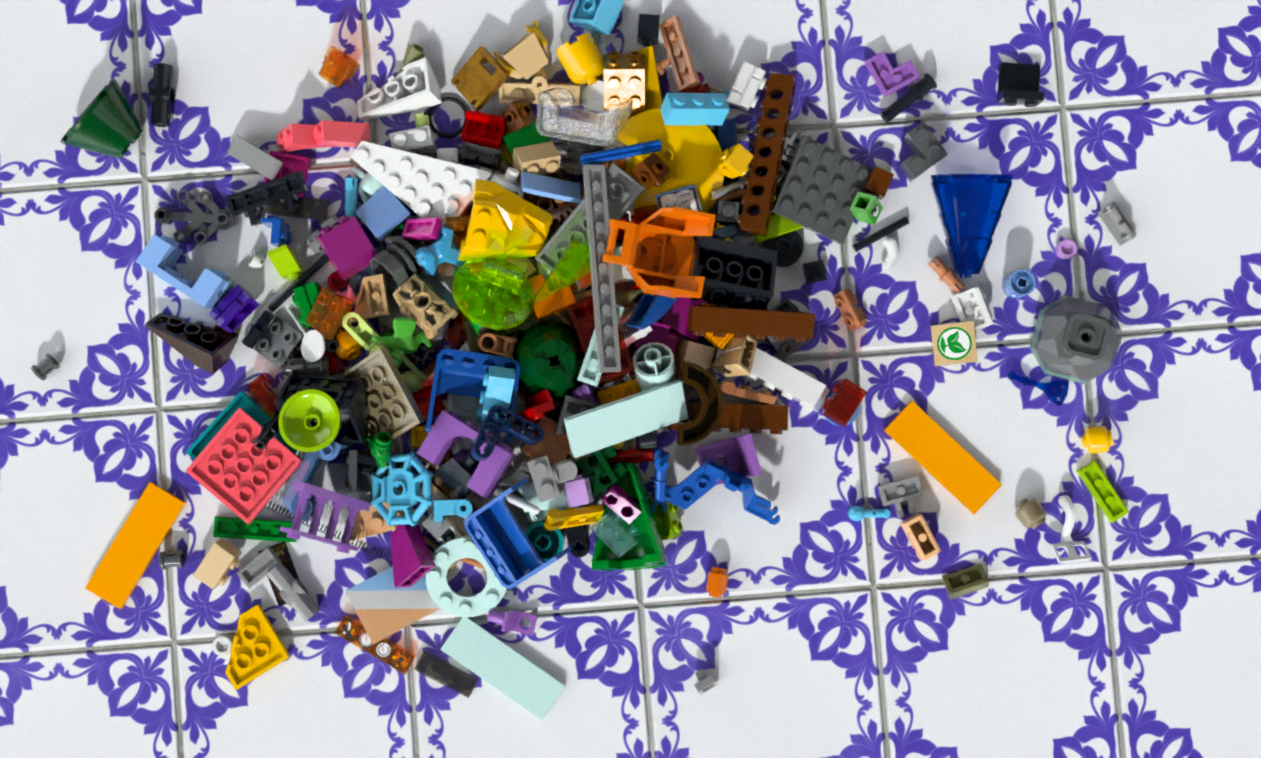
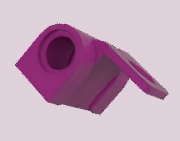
M654 322L650 325L653 331L634 343L635 349H639L647 343H662L668 346L674 354L679 333L669 331L670 325Z

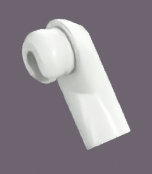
M886 236L882 244L887 248L888 253L883 259L882 264L890 268L899 254L897 240L894 237Z

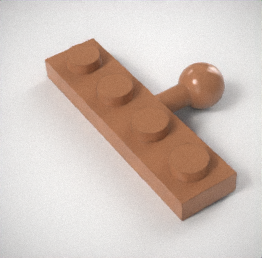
M673 15L659 25L668 57L662 61H656L658 77L664 74L665 68L672 65L679 91L686 93L699 85L700 80L680 18Z

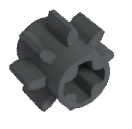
M420 344L418 349L409 358L416 359L414 365L417 366L419 362H422V365L426 367L428 360L434 361L431 358V354L435 350H429L426 344L424 346ZM421 349L427 353L424 355V359L417 356Z

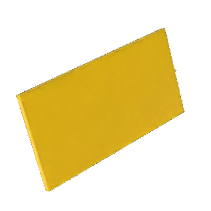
M653 46L638 49V52L645 55V111L661 108L663 102Z

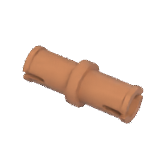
M938 255L933 258L938 266L933 261L928 263L939 275V280L941 282L944 281L955 294L960 291L955 286V283L960 289L964 288L965 284L953 273L954 270L948 268Z

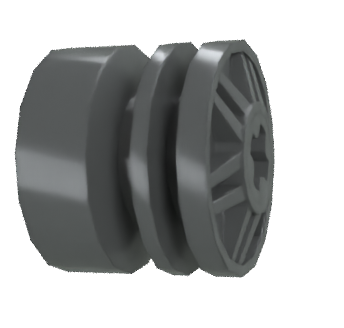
M396 238L392 244L386 247V251H380L370 260L371 268L375 275L384 274L387 288L392 292H395L412 275L416 274L418 276L425 272V268L417 263V259H415L416 249L402 238Z

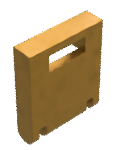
M480 46L454 76L451 83L456 86L457 90L471 105H474V109L479 111L508 79L510 74L485 47ZM489 61L496 69L494 74L492 75L482 63L486 64Z

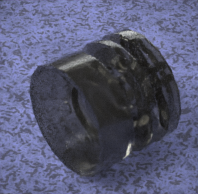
M565 134L563 150L571 154L561 156V160L565 163L560 164V171L583 178V165L581 164L580 155L605 150L606 140L590 134ZM604 162L596 163V164H591V165H603Z

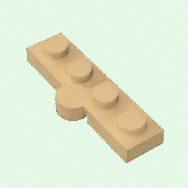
M536 75L532 82L505 81L499 88V103H511L518 100L519 102L528 101L529 104L580 106V84L548 83L547 78L543 75Z

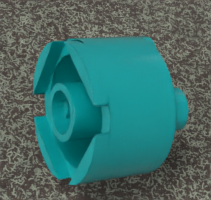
M544 520L532 524L527 528L525 534L543 560H549L563 550L565 539L561 529L547 530L544 527ZM542 536L549 540L546 547L538 543Z

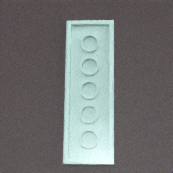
M677 379L564 418L572 457L575 459L688 419L682 381Z
M462 617L440 649L541 720L565 687L564 683L469 617Z

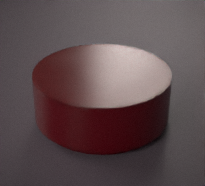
M335 271L330 274L328 285L336 292H343L349 285V278L343 280Z

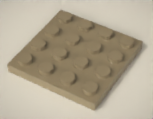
M386 346L378 349L338 376L357 378L363 382L366 394L368 436H375L376 433L383 431L389 433L392 436V440L425 421ZM366 438L363 446L367 454H370V443Z

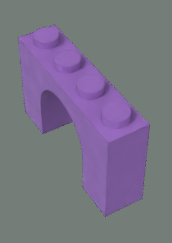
M442 410L417 454L432 464L441 466L456 442L463 438H471L475 441L479 432L477 430L479 426L469 420L467 422L461 419L462 415L454 410L450 412ZM484 431V433H485V435H486L487 437H489V438H493V437H494L492 434H490V433ZM504 442L496 443L488 459L479 461L475 472L466 486L482 497L491 498L516 454L510 451L512 447ZM483 443L479 448L481 454H484L483 450L486 443Z

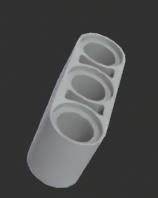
M238 135L235 136L226 152L271 180L275 179L284 164Z

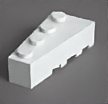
M758 348L755 351L751 374L745 375L754 381L757 379L763 381V385L774 391V389L782 392L781 395L789 400L794 399L800 402V406L808 410L812 409L817 413L830 392L827 385Z

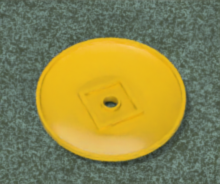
M661 108L647 110L631 117L614 133L606 150L660 140L662 150L655 153L668 166L670 171L664 177L666 181L657 188L655 186L648 190L645 188L643 193L634 202L635 224L641 223L659 210L655 198L656 194L695 184L702 212L708 213L718 198L713 199L711 192L722 188L724 174L718 167V164L721 162L722 150L716 137L706 125H665L660 111ZM652 153L603 162V165H605L606 171L614 162L644 186L632 170Z

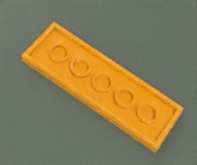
M910 401L883 430L974 515L1002 486L996 478L913 401Z
M149 482L85 589L115 607L123 609L186 505V502L155 483Z

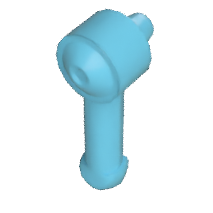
M851 506L847 514L849 519L860 521L863 517H883L886 519L891 516V511L887 508L862 509L860 506Z

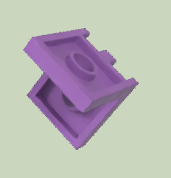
M751 434L695 448L699 467L705 463L707 458L715 462L717 457H722L725 460V464L729 466V469L737 473L741 471L746 477L762 474ZM720 479L716 485L722 484L723 480Z

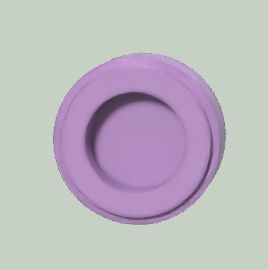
M1071 239L1059 241L1055 247L1056 255L1063 260L1074 257L1077 253L1076 243Z

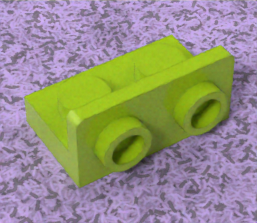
M649 500V504H650V506H651V509H652V503H653L654 500ZM666 501V513H663V505L658 504L656 511L653 512L662 540L682 536L683 526L678 517V506Z

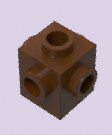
M513 101L507 105L508 108L502 113L511 133L537 122L528 101Z
M655 152L642 160L632 170L647 190L652 186L657 188L666 181L664 177L670 172Z

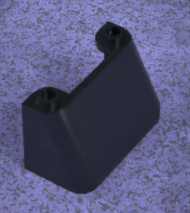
M295 373L286 380L274 401L279 413L284 403L295 393L307 389L320 390L331 396L337 403L341 413L340 428L349 429L347 432L348 439L354 443L364 444L368 436L365 387L360 379ZM317 420L312 422V426L317 425Z

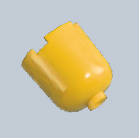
M585 33L577 36V42L570 45L568 41L560 46L556 52L558 59L572 82L580 85L587 83L588 86H591L599 81L598 77L604 71V60L592 35Z

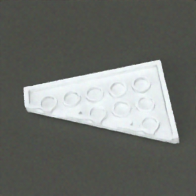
M361 141L350 156L421 218L439 217L443 220L441 228L448 229L452 228L472 202L471 197L475 178L488 181L493 175L491 171L368 141Z

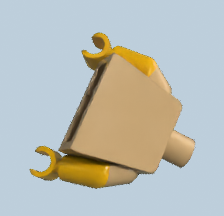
M535 20L533 21L535 27L529 28L526 24L528 34L499 56L495 51L492 52L496 56L495 59L512 78L527 80L531 76L535 77L536 75H543L548 78L542 69L549 62L547 59L549 56L548 40L539 30L538 23Z

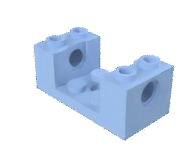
M153 234L135 262L202 306L213 310L215 305L227 295L234 283L229 281L230 276L215 268L212 271L205 268L196 283L184 277L182 278L183 275L172 269L183 253V250L178 247L179 243L163 234L161 237Z

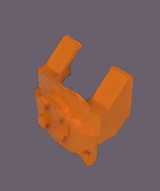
M674 206L672 208H660L639 224L610 219L606 254H603L602 261L627 267L626 270L643 293L670 298H701L705 277L689 276L695 244L693 236H712L716 215ZM624 229L620 257L614 256L618 230Z

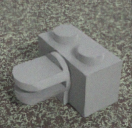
M546 453L527 460L540 503L559 497L561 492L558 484L572 480L577 476V465L569 459L551 464L549 455Z

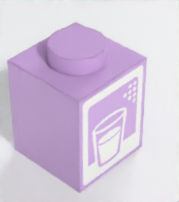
M581 474L564 483L569 508L594 502L589 477L582 478Z

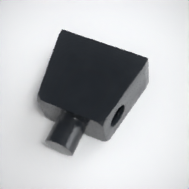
M462 448L445 461L434 473L464 499L472 491L466 485L479 462L473 458L471 451L468 452Z

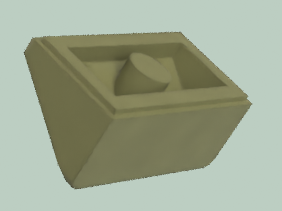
M981 564L942 576L950 600L987 588L989 585V580Z

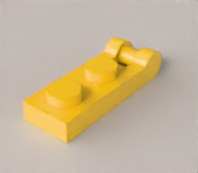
M591 504L581 508H568L562 511L552 508L548 511L544 527L547 530H557L599 523L604 509L602 504Z

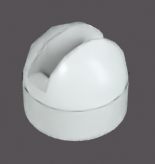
M253 251L249 257L248 266L261 268L263 264L260 262H265L264 256L257 251Z

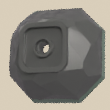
M1064 295L1040 309L1030 349L1045 374L1086 384L1112 368L1121 344L1122 330L1107 306ZM1083 333L1087 335L1086 341L1082 339Z

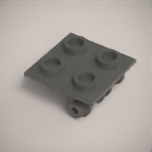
M276 316L254 350L276 367L282 369L287 364V359H291L290 356H294L293 350L297 352L295 347L300 346L304 335Z

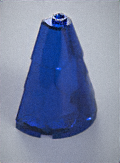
M931 175V187L939 210L938 215L946 236L945 243L956 274H959L960 278H972V274L980 273L993 242L992 236L1002 215L1001 211L1012 186L1013 175Z

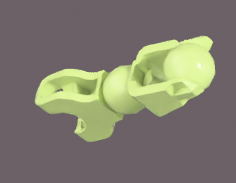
M355 312L347 313L343 317L342 324L344 328L366 351H369V355L385 346L388 352H392V348L384 343L370 342L371 337L381 335L368 320H364ZM351 317H355L359 321L357 327H353L350 320ZM404 354L402 355V360L411 370L402 372L401 376L413 396L420 392L423 381H428V379L414 365L411 359Z

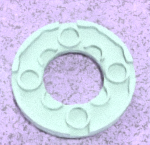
M458 536L455 539L444 542L434 551L432 558L436 566L426 574V585L431 598L441 609L459 617H475L489 612L502 600L507 588L501 585L470 536ZM459 559H475L486 569L487 584L479 593L472 596H463L454 592L449 586L447 580L448 569L452 563Z

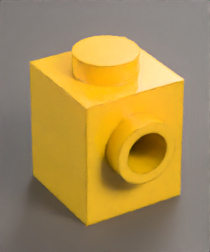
M738 143L721 154V162L718 164V167L729 178L742 177L749 170L748 164L754 156Z

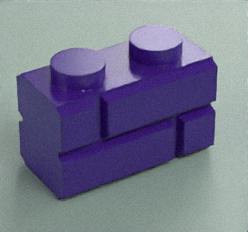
M237 284L228 291L227 295L215 305L209 314L220 327L232 334L260 304L246 289Z

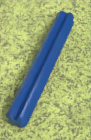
M660 140L582 154L580 155V160L583 166L658 152L662 150Z

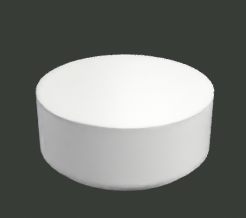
M220 635L215 638L212 643L215 654L219 656L230 654L233 638L229 635Z

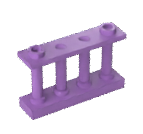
M293 481L291 490L298 491V496H300L291 528L280 527L279 531L287 533L286 537L299 540L300 537L336 546V551L349 554V550L358 551L359 547L349 545L357 513H360V510L369 511L371 503L311 484ZM311 496H314L317 502L308 533L299 531L308 498L310 499ZM331 501L333 508L325 538L317 536L324 505ZM347 506L349 514L341 542L333 540L341 508Z

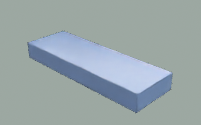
M524 171L520 175L521 192L577 204L581 201L580 183Z

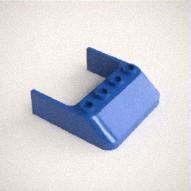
M526 478L501 493L468 516L464 521L466 531L501 585L507 589L514 588L572 550L569 546L549 560H543L505 503V498L527 483Z

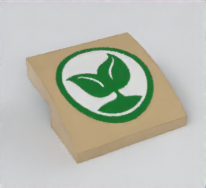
M974 321L930 326L934 366L978 362Z

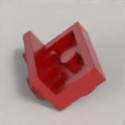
M466 110V122L460 136L461 141L501 149L503 137L507 130L505 118L497 114L491 115L476 110Z
M548 389L526 398L525 402L528 410L518 415L531 422L545 417L546 412L555 408L553 398Z

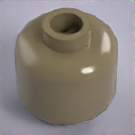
M1026 498L1017 504L1019 509L1015 515L1025 528L1032 527L1034 530L1046 521L1047 512L1036 499L1028 501Z

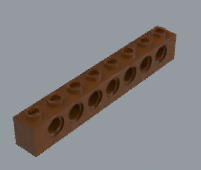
M770 73L769 80L765 83L764 91L766 92V97L761 101V111L763 112L762 117L758 118L757 130L759 132L758 137H755L753 141L755 152L753 159L749 163L751 172L750 175H747L745 182L747 192L742 197L743 212L738 216V226H740L743 234L767 236L797 85L794 75ZM776 95H782L780 99H773ZM772 114H779L776 118H770ZM768 133H775L774 136L770 138L766 137ZM767 151L771 152L767 157L762 156ZM761 171H767L764 176H758ZM757 190H764L761 195H754ZM760 209L758 214L751 215L752 210Z

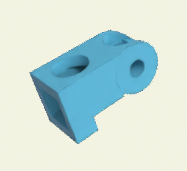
M468 499L433 501L434 522L444 521L445 515H457L465 518L471 515L474 510L473 503Z

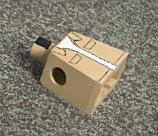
M746 335V338H734L732 336L722 349H717L711 367L716 368L726 377L750 375L758 342L750 335Z

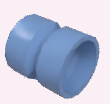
M1025 269L1008 274L1002 282L1004 293L1008 297L1015 299L1030 294L1036 286L1034 275Z

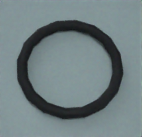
M453 97L441 98L442 102L452 101L460 105L465 116L467 108L464 103ZM437 105L429 108V126L435 134L444 138H452L462 133L466 116L460 130L455 133L445 134L438 131L432 123V112Z

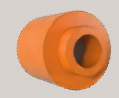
M711 567L705 590L709 592V596L721 598V594L726 595L729 578L727 569Z

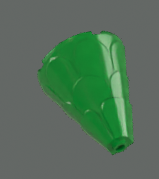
M624 463L628 471L615 484L620 486L625 493H628L634 499L638 498L642 511L628 524L605 504L592 557V570H643L658 568L667 564L665 548L655 516L649 504L648 492L638 467L634 466L633 463Z

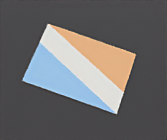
M393 566L346 590L372 645L440 609L428 592L424 576L412 587L395 588Z

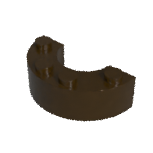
M682 360L681 381L693 386L697 390L700 399L698 411L694 416L686 421L678 422L677 444L690 445L703 440L716 428L723 411V396L716 379L705 368L694 362Z

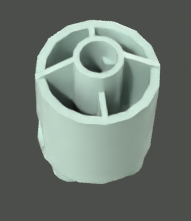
M653 342L642 345L636 350L633 356V367L640 392L678 379L674 354L668 346Z
M533 481L527 482L518 488L520 497H524L523 500L540 508L538 514L527 513L530 525L544 521L547 518L548 511L552 508L559 511L569 508L565 482L558 484L561 492L559 497L541 503Z

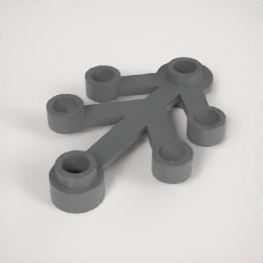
M180 190L177 193V198L185 203L193 213L171 212L165 207L158 208L154 213L155 220L161 224H169L172 220L191 222L183 230H177L174 233V239L179 243H185L188 237L205 222L212 224L204 232L199 231L195 233L194 240L199 244L207 243L208 238L217 230L229 229L234 223V216H232L231 212L226 209L220 210L211 199V195L206 191L199 192L197 199L202 204H206L213 214H205L186 190ZM186 193L187 198L182 200L181 195ZM206 194L207 199L205 201H202V195ZM165 212V217L160 219L159 214ZM221 216L226 217V220L223 223L220 222ZM180 233L184 234V238L182 240L178 239V235ZM202 234H203V235H204V240H203V241H199V240H198L199 235H202Z

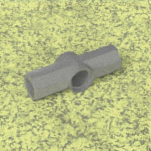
M282 562L267 573L268 577L280 590L279 593L282 599L288 605L293 606L305 622L320 611L307 594L308 591L303 583L295 579Z

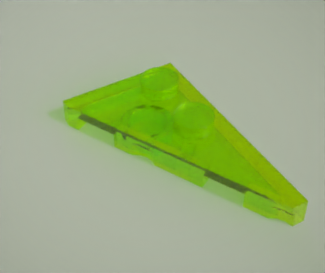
M573 239L533 300L537 303L545 300L558 290L564 289L579 278L590 274L589 248Z

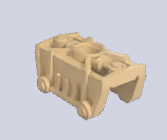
M414 274L393 293V297L400 307V313L403 316L415 319L416 324L424 330V335L431 340L438 334L437 329L450 318L454 319L458 316L459 312L455 306L450 307L434 292V287L431 284H426ZM413 281H415V283L421 289V292H419L418 290H413ZM400 293H411L410 297L412 299H404ZM421 299H429L426 306L420 307L418 305ZM435 306H439L446 314L440 311L437 312V307ZM426 313L434 315L436 321L434 326L427 320Z

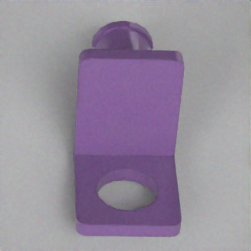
M495 609L489 611L488 622L501 624V631L503 632L516 631L530 636L534 633L537 621L536 615L519 610L506 611V613ZM527 617L531 622L528 629H523L520 625L521 619Z

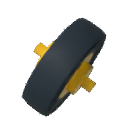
M719 222L716 223L717 227L714 228L712 236L707 237L730 241L731 238L738 236L741 232L738 224L721 226Z

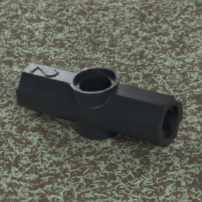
M165 63L154 64L153 86L149 89V100L152 104L151 125L157 127H170L171 105L175 101V91L172 87L173 66Z

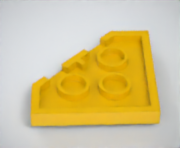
M260 604L241 614L238 619L231 656L225 672L235 690L291 657Z

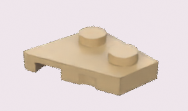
M384 274L362 278L360 293L355 301L357 304L354 312L358 313L364 320L391 315ZM355 317L350 318L352 322L358 321Z

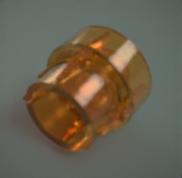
M330 46L324 55L325 60L318 74L334 86L342 88L348 78L354 77L361 65L345 52Z

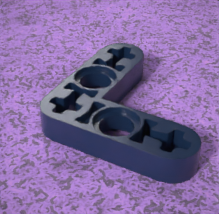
M494 405L484 417L471 448V455L477 461L487 460L494 450L501 431L532 446L537 445L544 438V431L539 425L500 405ZM495 412L498 413V417H499L498 419L494 418V417H495V414H494ZM516 421L519 424L520 429H513L510 425V422ZM484 429H491L494 432V437H487ZM532 431L535 432V439L532 438ZM483 443H486L483 450L484 454H481L479 448Z

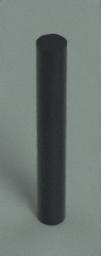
M905 216L853 244V250L858 252L909 224L907 217Z

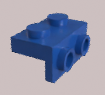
M267 215V218H260L262 224L272 228L271 244L280 247L285 244L289 246L292 243L290 225L284 222V219H280L276 215Z

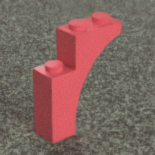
M322 120L316 125L291 123L278 132L276 144L279 146V152L281 153L322 147H358L361 141L370 142L369 123Z

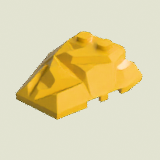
M475 178L471 197L473 207L466 238L462 239L458 260L480 264L537 256L546 245L552 214L531 202H527L520 198L519 195L508 191L496 182Z

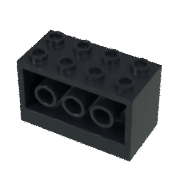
M697 236L689 276H704L705 279L702 297L689 299L694 301L704 300L714 305L723 304L735 308L765 309L774 295L778 251L707 236Z

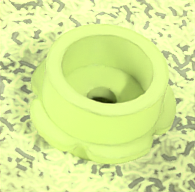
M423 111L415 114L416 128L430 125L429 117L424 115Z

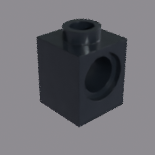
M639 14L637 43L645 47L658 44L660 15Z

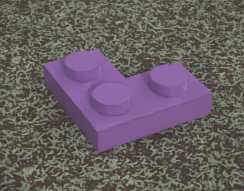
M884 51L864 62L883 98L920 79L911 60L893 69Z

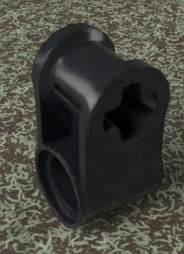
M586 525L564 528L569 546L572 548L571 554L577 558L586 556L589 552ZM578 542L585 546L582 554L574 550Z

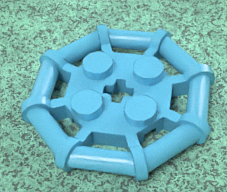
M391 453L389 467L378 468L375 473L371 474V505L378 510L386 520V524L391 527L394 525L415 526L427 508L433 504L431 486L433 474L417 458L416 453ZM405 462L403 468H397L396 463ZM412 465L421 475L418 476L416 473L412 472ZM389 468V475L383 478L384 473ZM421 481H423V496L420 495ZM401 485L403 487L402 494L398 491V487H401ZM384 502H385V503L387 502V503L390 505V506H388V507L390 508L389 511H388V509L383 505ZM418 502H421V504L413 513L412 507L417 505ZM398 510H404L405 516H397Z

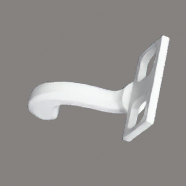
M1060 496L1058 502L1064 509L1066 518L1061 532V542L1051 544L1058 563L1091 560L1092 557L1085 542H1074L1071 538V531L1075 523L1074 504L1069 496ZM1074 546H1082L1087 556H1079ZM1056 548H1065L1069 557L1061 558Z

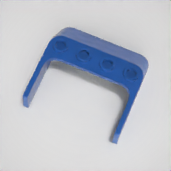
M455 349L441 350L436 359L425 432H430L436 396L441 393L480 398L481 391H485L486 388L483 385L484 373L489 372L490 365L515 369V381L509 407L510 411L515 412L520 377L519 363L512 358ZM505 433L504 443L509 444L511 435Z

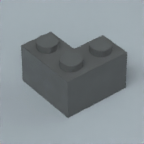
M922 122L908 132L903 138L914 154L904 160L899 167L908 180L912 182L948 155L925 122Z

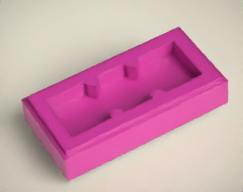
M439 217L407 219L402 238L406 241L438 239L443 220Z

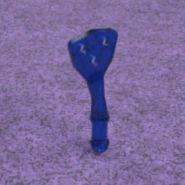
M1014 371L1007 373L1009 380L1042 390L1048 400L1058 406L1063 404L1067 396L1068 381L1053 380L1042 383L1034 381L1028 376L1017 374Z

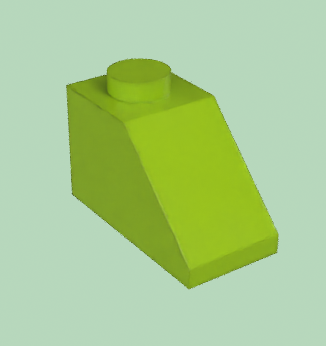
M287 244L267 252L281 278L292 281L299 278L300 274L305 272L296 250Z

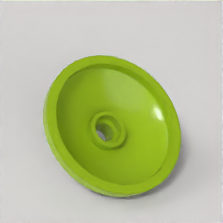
M315 389L302 390L292 395L284 403L279 414V430L284 441L298 451L316 452L322 450L333 442L340 430V409L335 400L325 392ZM314 420H317L316 426H312Z

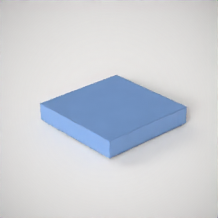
M385 186L355 211L358 217L380 241L411 214Z

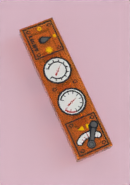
M347 614L344 615L335 631V634L403 674L407 673L416 658L415 654L387 638L372 645L362 623Z

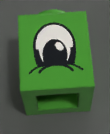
M857 192L850 207V211L857 221L875 225L883 209L876 196Z

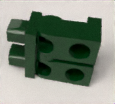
M613 445L592 452L575 462L578 470L577 475L582 474V478L592 475L589 481L593 498L621 480L620 477L628 471L622 461L615 466L610 462L609 459L617 455Z

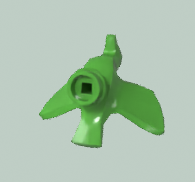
M405 317L393 320L394 331L380 333L381 336L371 337L370 342L384 343L392 348V352H389L397 369L403 364L402 355L414 353L421 343L426 344L429 348L432 346L430 339L424 335V331H420L413 336L416 320Z

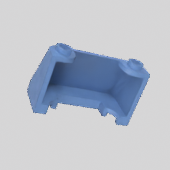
M335 438L331 444L322 450L301 452L300 458L302 462L290 476L281 497L283 504L293 515H295L300 496H298V491L291 490L292 482L311 484L322 459L330 461L335 459L338 454H348L351 447L350 444ZM311 496L310 499L308 498L302 519L305 522L312 520L315 509L314 496Z

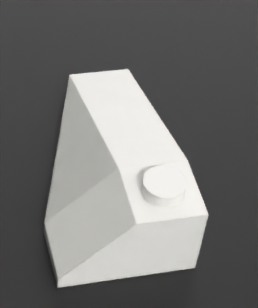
M425 57L407 64L402 68L404 71L396 77L392 75L387 79L389 82L381 88L376 87L358 100L359 119L365 120L424 110L442 103L440 86L428 59Z

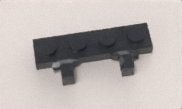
M297 171L229 195L226 198L232 216L244 214L245 217H249L251 226H258L262 224L259 211H262L264 206L280 201L288 206V213L292 214L300 211L297 202L300 199L298 194L307 192L308 188L303 172Z

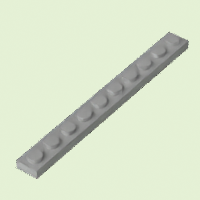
M584 165L583 180L598 372H620L621 361L613 264L602 261L603 254H606L610 232L605 165Z

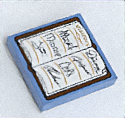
M695 184L655 195L658 209L675 206L702 212Z

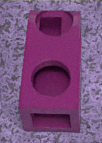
M613 484L602 495L604 503L628 524L642 511L639 499H634L616 484Z

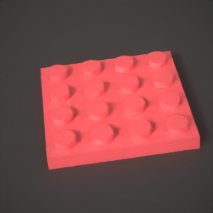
M238 408L185 471L244 522L250 524L295 472L302 459L276 437L269 441L265 449L260 450L256 448L253 441L260 434L263 426L245 410Z

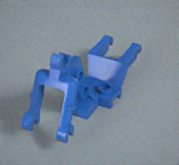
M661 448L655 450L654 466L656 472L654 475L656 477L654 480L655 499L652 503L653 512L656 511V506L661 504L663 505V513H666V501L686 510L712 489L721 479L727 489L733 492L736 490L742 492V502L745 511L768 521L770 524L775 525L779 523V515L772 518L773 515L777 514L778 507L775 506L773 509H770L771 502L756 495L752 479L744 476L743 472L739 471L737 473L729 469L728 465L725 464L723 466L707 458L704 464L678 485L670 486L666 485L669 452H665L661 456Z

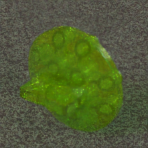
M471 259L457 270L452 282V295L460 311L472 323L494 330L509 329L520 325L529 317L535 304V291L527 275L520 268L503 259Z

